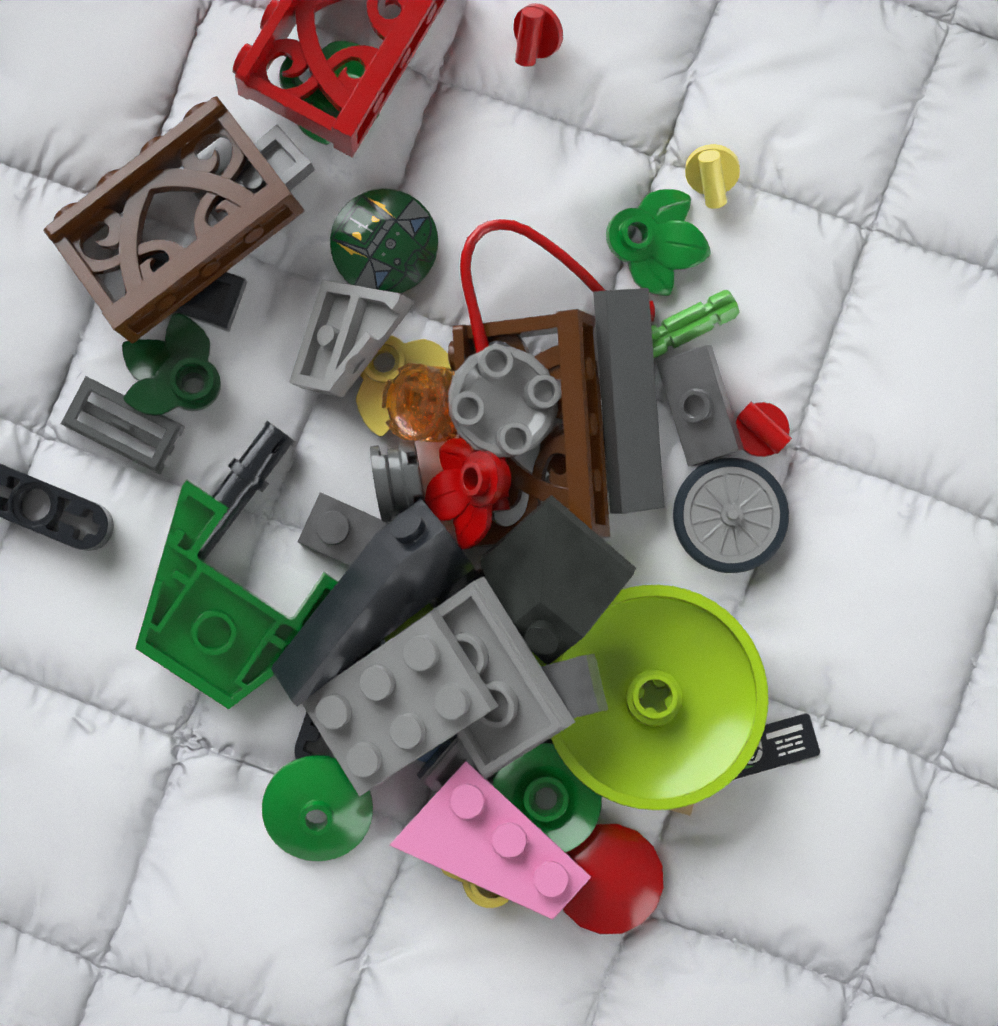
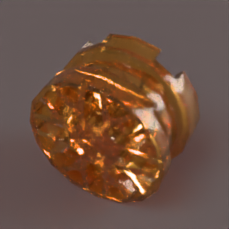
M408 363L398 368L399 374L394 380L388 379L382 398V408L388 410L390 418L385 423L391 432L402 440L444 443L455 438L458 433L449 415L448 391L452 382V375L454 377L456 371L449 367L420 363ZM439 434H441L443 438L438 440Z

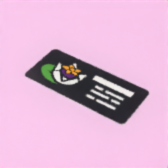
M804 713L766 724L755 753L735 779L818 756L820 749L810 715Z

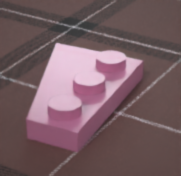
M467 761L390 844L394 848L550 919H554L591 878L582 867L487 779L484 780L483 776Z

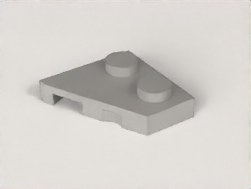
M322 280L289 383L302 389L343 398L411 310L414 301L399 293Z

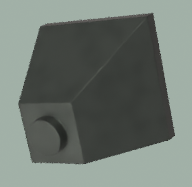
M552 495L485 552L480 559V564L488 584L532 653L547 665L551 664L585 637L636 570L634 565Z

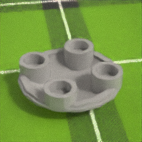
M491 345L471 355L455 372L448 391L449 415L458 435L474 450L490 451L497 457H517L536 448L551 432L558 412L557 402L560 397V386L557 380L550 376L548 370L533 355L514 347Z

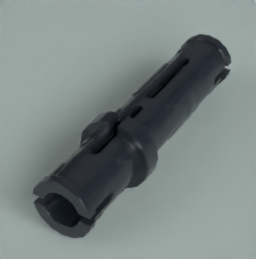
M269 421L264 423L265 426L241 458L238 460L234 457L228 464L231 471L212 495L228 506L229 509L198 552V557L202 560L207 558L256 491L263 492L269 485L266 478L290 446H293L295 443L292 438Z

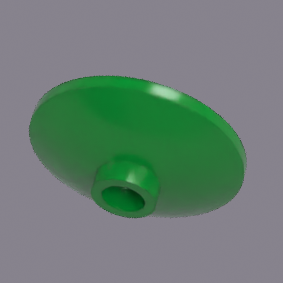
M542 743L500 769L492 784L565 853L576 848L587 839L594 830L600 816L602 796L593 792L572 774L552 743ZM542 788H550L557 795L556 804L550 809H542L535 802V795Z
M322 755L302 757L289 762L279 769L269 781L262 801V818L270 838L286 853L307 861H328L349 853L364 839L370 828L373 816L371 791L369 790L359 796L336 758ZM320 810L326 814L327 819L321 823H314L309 821L306 815L310 811Z

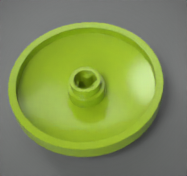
M640 585L622 589L585 637L551 663L595 654L608 710L573 718L575 723L551 737V740L560 758L576 778L596 794L623 806L642 810H670L692 805L711 797L732 782L745 768L755 753L764 732L768 713V684L765 669L754 642L742 625L727 610L709 598L688 589L668 585Z

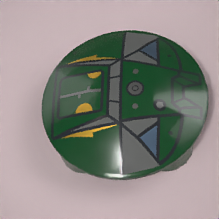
M375 189L354 197L341 209L332 226L330 250L337 270L350 285L403 294L418 285L433 267L438 252V233L431 214L416 198L394 189Z

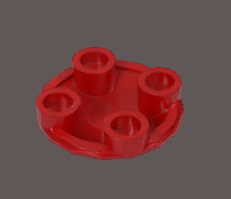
M617 823L596 824L594 830L584 842L566 852L591 876L563 908L564 913L579 927L600 935L622 934L642 925L657 908L664 888L663 866L654 846L638 831Z

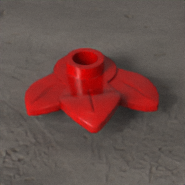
M452 438L439 448V459L443 471L435 475L427 485L425 504L439 520H452L459 547L461 549H470L477 545L490 530L492 505L507 495L511 485V473L508 464L501 457H497L490 451L474 450L463 438Z

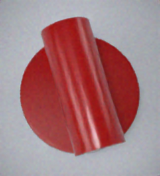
M532 3L522 8L516 14L513 30L517 41L515 62L518 65L524 67L534 66L537 58H547L559 50L563 42V28L553 10L543 4Z
M751 401L736 417L735 422L744 448L743 451L749 455L768 457L775 453L778 454L792 439L789 436L790 427L786 415L773 404L766 402L753 403Z

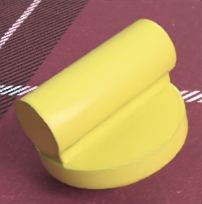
M717 144L702 146L693 151L686 161V180L692 189L704 194L705 204L708 208L717 209L726 205V192L739 179V160L735 153L725 146Z

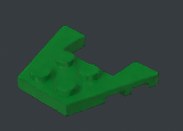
M186 479L180 490L135 649L225 708L230 709L274 675L271 670L272 665L338 581L323 572L292 617H288L199 558L198 552L229 508Z

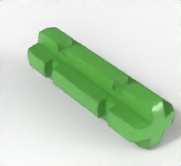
M723 290L709 297L706 304L699 302L662 320V326L658 328L655 324L652 325L654 359L667 353V347L669 346L675 349L713 330V324L715 323L721 326L735 319L740 311L731 292Z

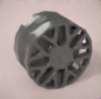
M414 439L400 441L398 448L387 449V455L383 456L381 455L379 445L370 446L374 486L382 522H391V511H394L395 508L399 515L419 499H422L425 503Z

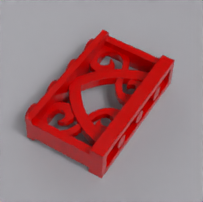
M272 0L261 18L260 28L262 30L253 45L246 43L241 48L234 61L232 72L235 74L238 95L247 100L251 99L333 143V148L353 158L446 0H385V8L388 5H397L401 9L400 14L393 19L383 18L379 14V0H367L368 20L374 32L383 40L379 49L365 45L350 46L336 52L328 60H326L317 37L315 12L343 0ZM295 25L297 27L298 41L288 38ZM285 56L290 58L293 63L288 70L282 72V76L287 78L298 77L308 69L311 77L300 86L282 89L270 82L267 70L276 58ZM350 61H358L365 68L364 74L356 79L348 76L347 67L340 72L338 78L334 73L338 68ZM319 88L340 114L336 119L303 100Z

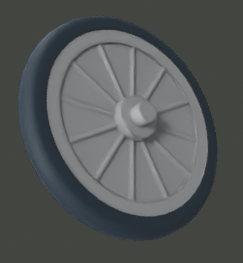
M720 458L701 465L684 480L675 498L673 523L680 544L696 562L717 572L741 573L764 564L780 548L788 529L789 508L782 487L765 468L742 458Z

